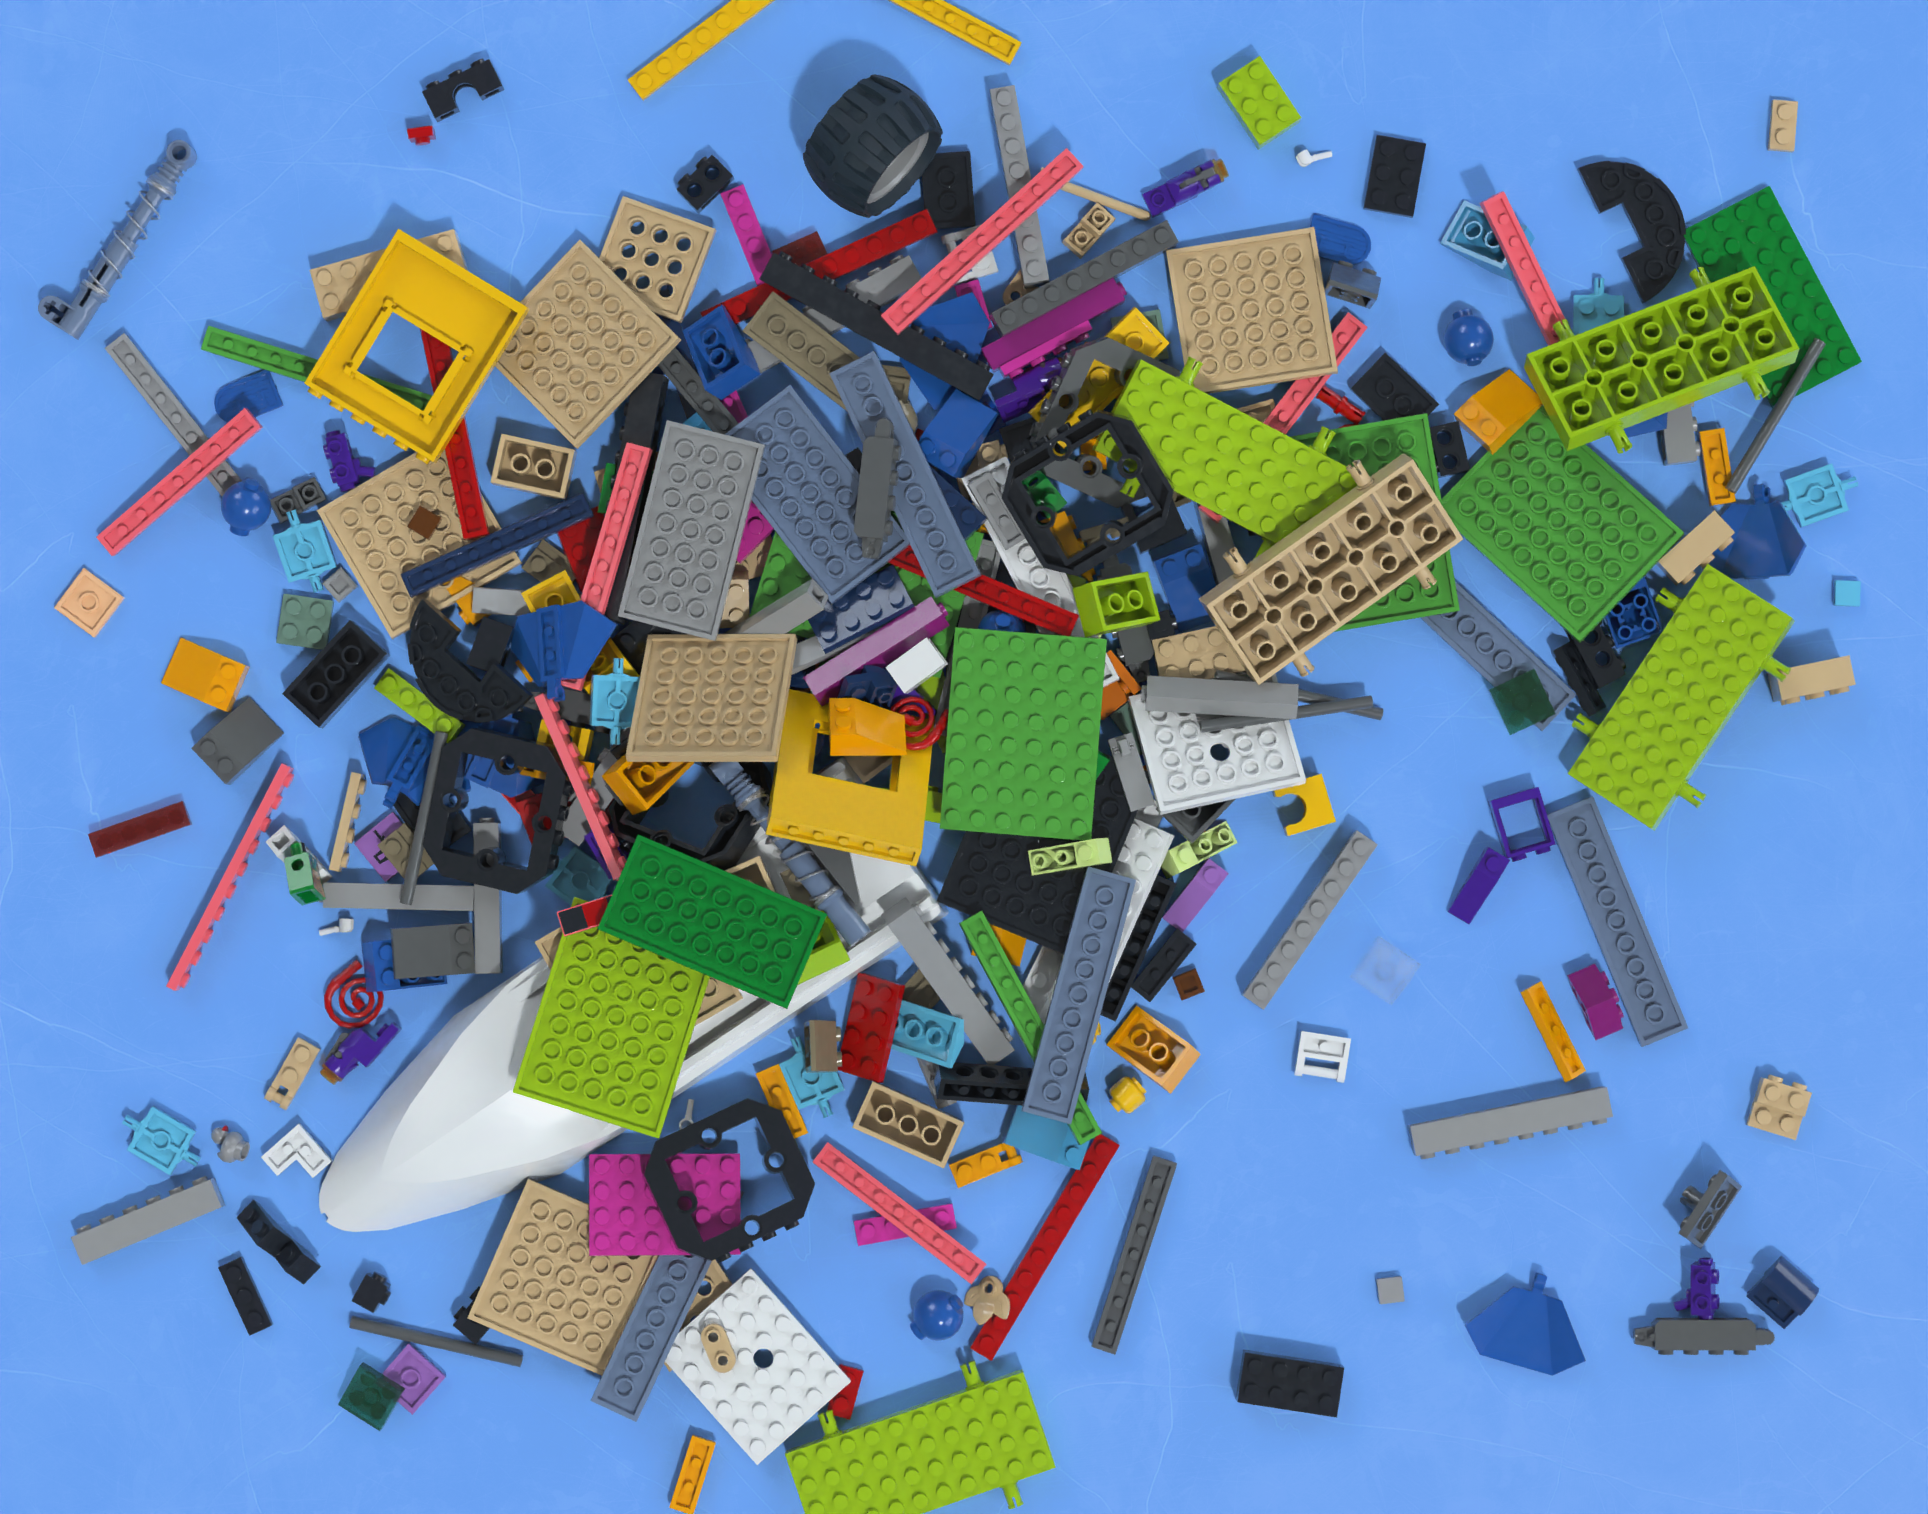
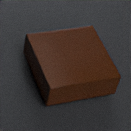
M419 506L407 527L430 540L441 523L442 518Z
M1196 968L1172 977L1181 1001L1205 992Z

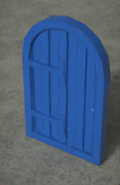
M1313 214L1310 227L1315 229L1319 257L1335 262L1341 260L1353 265L1361 263L1368 257L1371 251V240L1364 229L1354 224Z
M267 370L229 383L219 390L214 402L215 411L226 422L233 419L244 408H248L253 416L257 417L284 406L272 375Z

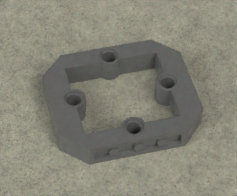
M1104 336L1072 348L1062 358L1061 366L1063 368L1059 376L1056 375L1051 383L1050 389L1052 393L1049 399L1046 398L1041 405L1040 412L1042 414L1039 421H1035L1031 427L1029 435H1031L1030 444L1032 449L1037 447L1035 442L1042 437L1048 435L1049 438L1057 435L1056 429L1064 425L1069 414L1078 408V394L1094 360L1115 369V381L1122 387L1126 384L1124 379L1125 372L1128 369L1133 370L1139 359L1174 377L1180 376V371ZM1067 394L1069 403L1062 408L1059 405V399L1062 395ZM1080 454L1075 460L1069 458L1064 461L1055 460L1040 469L1045 476L1116 508L1147 497L1141 484L1134 499L1120 492L1124 483L1102 474L1103 467L1100 459L1090 454ZM1086 461H1091L1093 465L1092 470L1085 474L1083 465Z

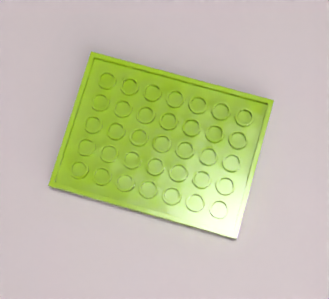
M574 897L571 907L590 901ZM598 927L566 937L562 934L513 1093L659 1139L710 977L598 930Z

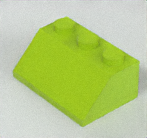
M828 916L825 919L798 985L850 961L839 933Z

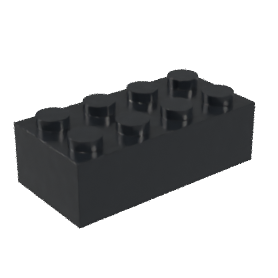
M349 620L282 694L316 726L323 729L388 659L390 654L354 621Z
M1243 1349L1236 1401L1337 1418L1344 1366L1342 1364Z

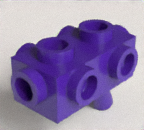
M336 430L325 434L327 444L323 445L326 459H331L333 468L329 469L333 484H338L341 492L354 489L355 484L360 483L359 476H375V467L361 466L359 457H353L346 433Z
M1698 1258V1261L1691 1264V1288L1686 1290L1687 1298L1674 1302L1677 1312L1691 1307V1315H1698V1319H1713V1314L1716 1312V1309H1719L1720 1304L1719 1294H1716V1284H1719L1720 1275L1719 1269H1715L1713 1258Z

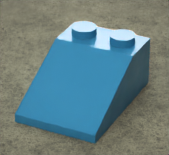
M1464 200L1440 242L1441 245L1489 272L1511 281L1514 274L1482 208ZM1520 224L1531 246L1535 237L1527 226Z
M1017 1105L1004 1143L1080 1170L1090 1140L1082 1145H1078L1067 1123L1021 1111L1022 1105Z

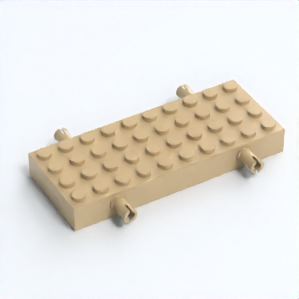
M1403 453L1372 476H1369L1360 460L1353 461L1354 466L1352 467L1349 464L1346 469L1357 484L1354 489L1248 564L1245 563L1236 547L1229 549L1231 555L1227 552L1223 554V558L1234 572L1233 575L1198 600L1249 677L1258 685L1291 662H1293L1301 677L1309 675L1306 669L1312 672L1315 667L1305 655L1307 650L1414 574L1424 590L1431 588L1430 582L1433 586L1436 584L1437 580L1427 565L1461 542L1463 538L1412 458Z

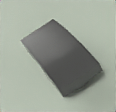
M315 477L292 487V490L271 499V508L281 524L289 520L286 512L296 509L297 515L325 501L326 498Z

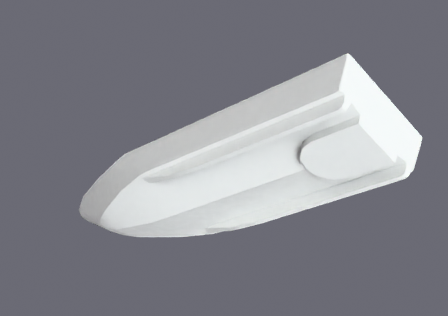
M844 756L839 757L815 773L816 775L863 784ZM760 826L736 866L761 856L776 892L791 899L780 875L781 872L789 868L785 863H780L779 858L772 855L776 845L774 842L765 844L769 836L765 834L766 832ZM807 843L805 848L808 851H812L811 848L808 846L809 844ZM814 853L813 858L817 861V864L822 870H827ZM851 853L861 903L855 905L844 890L843 896L871 932L852 947L848 945L839 933L850 961L797 985L788 1009L739 989L743 999L694 1027L672 1099L857 976L858 973L863 972L902 946L881 916V914L906 897L911 905L915 902L924 913L920 917L924 923L929 920L933 925L948 915L949 912L945 905L937 902L939 896L919 866L916 865L915 867ZM829 872L828 877L835 886L839 885ZM543 956L455 1014L383 1093L338 1151L322 1183L319 1193V1208L321 1214L325 1213L327 1215V1223L343 1231L350 1232L389 1230L462 1210L524 1188L528 1178L540 1182L560 1175L627 1130L611 1123L513 1093L551 972Z

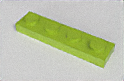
M390 668L387 669L374 687V689L434 734L436 731L448 733L446 743L455 740L466 726L460 720L439 710L427 699L424 693Z

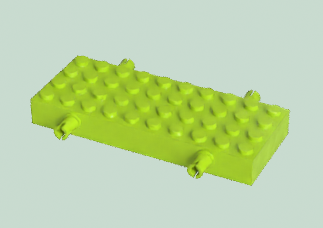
M1755 266L1712 283L1703 267H1698L1699 272L1695 268L1689 273V276L1697 289L1578 335H1574L1566 319L1562 320L1563 325H1561L1560 321L1556 322L1553 325V329L1560 341L1528 353L1524 369L1566 451L1602 437L1610 436L1619 454L1623 453L1622 448L1626 452L1632 448V443L1624 431L1625 428L1747 382L1755 400L1761 399L1759 395L1762 398L1766 397L1770 391L1761 376L1795 363L1799 347Z
M1188 357L1180 376L1174 377L1139 359L1111 413L1134 419L1175 487V493L1262 537L1263 542L1255 558L1357 486L1351 474L1347 471V466L1329 458L1326 454L1334 435H1336L1334 431L1321 426V430L1313 445L1308 447L1195 388L1192 383L1203 365L1200 361L1195 362L1196 359ZM1106 430L1099 434L1092 449L1118 462L1122 453L1109 431ZM1126 459L1123 462V466L1129 468V471L1137 469L1135 460ZM1126 479L1120 492L1134 499L1140 486L1138 479Z
M1709 564L1706 565L1685 598H1679L1665 587L1662 588L1660 593L1668 599L1659 594L1657 595L1655 601L1672 610L1673 616L1602 723L1598 725L1582 713H1579L1576 718L1583 722L1584 725L1576 720L1572 723V727L1590 737V741L1568 774L1654 831L1679 796L1696 808L1700 807L1702 803L1696 800L1694 796L1704 801L1706 794L1688 784L1689 779L1760 673L1765 670L1783 682L1786 676L1778 670L1783 671L1787 675L1791 671L1790 667L1773 658V654L1794 624V619Z
M975 1360L968 1362L971 1373L968 1370L967 1364L964 1363L960 1365L967 1384L965 1389L844 1431L838 1430L833 1410L826 1411L829 1422H827L824 1412L818 1414L817 1417L825 1436L785 1452L805 1514H923L998 1487L1002 1488L1008 1509L1015 1508L1012 1497L1015 1498L1017 1507L1023 1505L1024 1502L1016 1484L1018 1480L1056 1468L1023 1369L981 1382Z

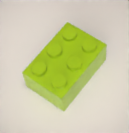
M1261 56L1218 83V91L1258 150L1297 125L1301 120V116Z
M1148 572L1094 581L1073 588L1085 637L1142 627L1160 620Z

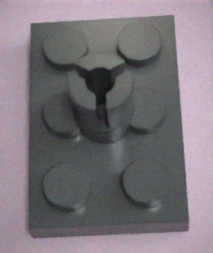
M1719 1170L1709 1180L1708 1189L1704 1194L1697 1191L1693 1186L1687 1187L1682 1194L1684 1197L1680 1198V1202L1690 1207L1693 1212L1682 1221L1679 1234L1702 1249L1742 1186L1729 1175Z

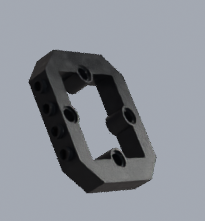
M1089 409L1078 416L1080 421L1071 426L1068 422L1056 429L1057 435L1052 438L1046 435L1035 442L1037 447L1030 451L1024 448L1013 455L1015 460L1009 466L1002 500L1043 568L1080 576L1166 524L1175 487L1133 418L1102 410L1092 412ZM1108 430L1122 453L1117 463L1119 474L1126 479L1137 478L1153 507L1124 524L1117 520L1106 522L1101 529L1099 539L1069 556L1052 528L1057 519L1056 509L1049 503L1037 504L1024 479L1055 460H1067L1075 448ZM1058 441H1063L1066 443L1068 451L1064 454H1059L1055 451L1054 444ZM1126 459H1133L1137 463V469L1135 471H1127L1123 466V462ZM1041 510L1047 511L1050 514V521L1047 523L1040 522L1037 518V513ZM1110 528H1115L1119 531L1120 538L1110 540L1106 535V531Z
M477 727L471 728L442 747L423 847L441 876L519 894L553 874V871L557 869L559 864V856H557L558 847L562 845L564 840L563 823L569 815V807H567L568 798L572 796L574 791L555 745ZM468 754L493 759L496 770L503 775L519 773L524 767L547 772L539 812L532 819V827L535 833L528 867L506 862L505 853L498 847H488L480 850L477 854L450 848L456 813L463 810L469 802V796L465 789L462 788ZM508 756H511L514 759V766L512 769L509 768L506 764V759ZM451 793L454 794L457 798V803L455 806H453L449 801V796ZM545 816L549 817L552 821L550 829L544 826L543 820ZM488 854L494 857L493 866H490L486 861Z
M695 762V764L704 767L712 780L720 782L709 768L712 762ZM738 762L744 769L742 773L748 774L746 778L752 779L750 783L760 785L765 791L764 794L769 795L767 803L769 807L772 778L768 768L763 762ZM668 790L651 807L662 806L669 797ZM763 796L762 800L766 802L767 797ZM615 798L609 806L614 834L621 843L620 847L630 854L637 836L641 835L724 871L736 866L760 828L759 823L750 825L754 817L748 810L739 811L735 806V800L733 804H725L716 810L714 820L718 828L705 849L702 850L674 839L667 830L656 832L639 825L648 810L632 815L625 805L621 807Z
M748 1098L657 1140L654 1143L643 1173L644 1181L676 1249L707 1261L716 1259L717 1263L731 1258L729 1252L738 1248L740 1252L754 1247L753 1241L762 1238L764 1242L777 1236L775 1231L782 1227H785L787 1231L800 1225L798 1220L804 1217L815 1186L813 1177L782 1111ZM751 1119H755L769 1149L762 1158V1165L771 1174L780 1173L792 1200L760 1216L748 1215L740 1221L738 1226L703 1242L691 1217V1214L697 1208V1197L690 1191H679L665 1160L696 1145L706 1150L713 1149L720 1143L722 1133ZM704 1130L714 1132L715 1140L713 1143L704 1142L702 1139ZM771 1154H778L781 1157L782 1164L780 1167L776 1168L770 1165L769 1157ZM680 1197H687L691 1201L689 1210L684 1211L678 1207L677 1203ZM753 1221L757 1224L758 1231L755 1235H749L745 1231L746 1222Z

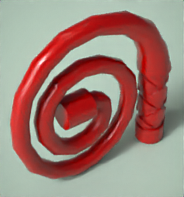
M910 696L900 699L891 707L890 711L895 712L903 704L916 702L926 708L929 716L927 725L919 731L905 730L906 736L919 737L926 734L934 722V710L930 704L921 697ZM906 705L897 712L902 715L909 710L918 712V720H915V717L907 713L904 715L905 724L910 727L912 725H921L925 719L922 708L917 705ZM945 709L927 738L918 743L906 742V749L923 750L939 740L948 723L949 710Z
M357 959L330 981L324 994V1007L330 1019L338 1026L348 1029L361 1028L369 1024L377 1017L383 1007L384 995L382 991H378V1003L375 1010L361 1022L348 1023L335 1015L331 1005L332 996L340 985L363 967ZM365 977L349 981L340 991V1008L344 1014L351 1018H362L373 1009L375 1003L373 992H366L365 987L354 989L350 996L353 1001L352 1005L357 1010H360L366 1004L360 997L357 998L356 995L363 992L369 996L368 1006L363 1011L353 1013L345 1005L344 998L348 989L355 984L365 983Z

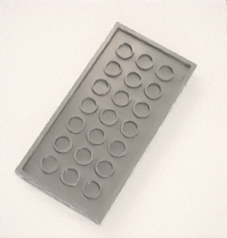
M669 420L666 421L618 613L619 617L713 641L717 640L765 449L764 444Z

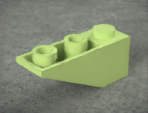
M1227 821L1203 832L1192 844L1187 840L1169 849L1161 865L1166 879L1236 844L1237 841Z
M1096 838L1028 851L1032 875L1112 863L1108 838Z

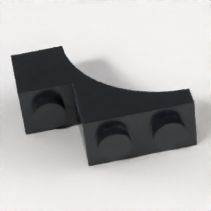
M253 1200L236 1217L255 1244L272 1255L286 1273L303 1285L321 1267L314 1256L286 1233L257 1201Z

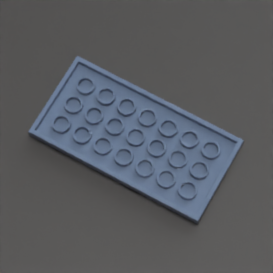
M791 385L724 434L765 445L752 502L809 576L828 595V600L831 604H834L910 546L906 534L890 515V521H893V532L891 536H888V542H883L879 559L874 560L862 557V539L854 532L860 475Z

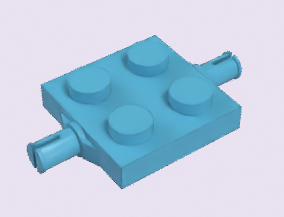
M1594 278V293L1574 295V335L1624 317V296L1604 293V278H1600V288H1598L1599 278Z
M1831 463L1784 480L1788 492V500L1782 502V505L1785 506L1786 511L1792 510L1801 528L1848 511L1845 490L1858 487V482L1848 485V483L1857 480L1855 476L1841 481Z
M296 509L286 512L291 527L284 532L273 535V539L288 582L309 579L313 593L318 592V590L322 591L324 589L319 575L326 570L337 567L322 521L320 519L311 523H300Z
M613 658V673L592 675L590 725L604 726L611 729L609 744H620V730L631 727L640 677L623 674L624 658Z
M574 846L566 857L561 860L559 859L557 869L553 871L552 877L545 886L572 905L574 897L593 901L608 896L606 894L607 887L613 878L609 880L597 861L577 846Z
M800 1036L796 1037L798 1045L795 1038L790 1040L796 1054L791 1059L780 1063L779 1066L798 1110L809 1105H819L823 1118L828 1117L826 1110L829 1116L833 1114L827 1100L845 1089L837 1072L806 1073L805 1048Z
M154 1106L151 1107L146 1118L139 1122L127 1115L122 1124L134 1130L133 1140L127 1151L168 1175H172L177 1164L183 1159L195 1167L201 1157L188 1151L190 1142L197 1131Z

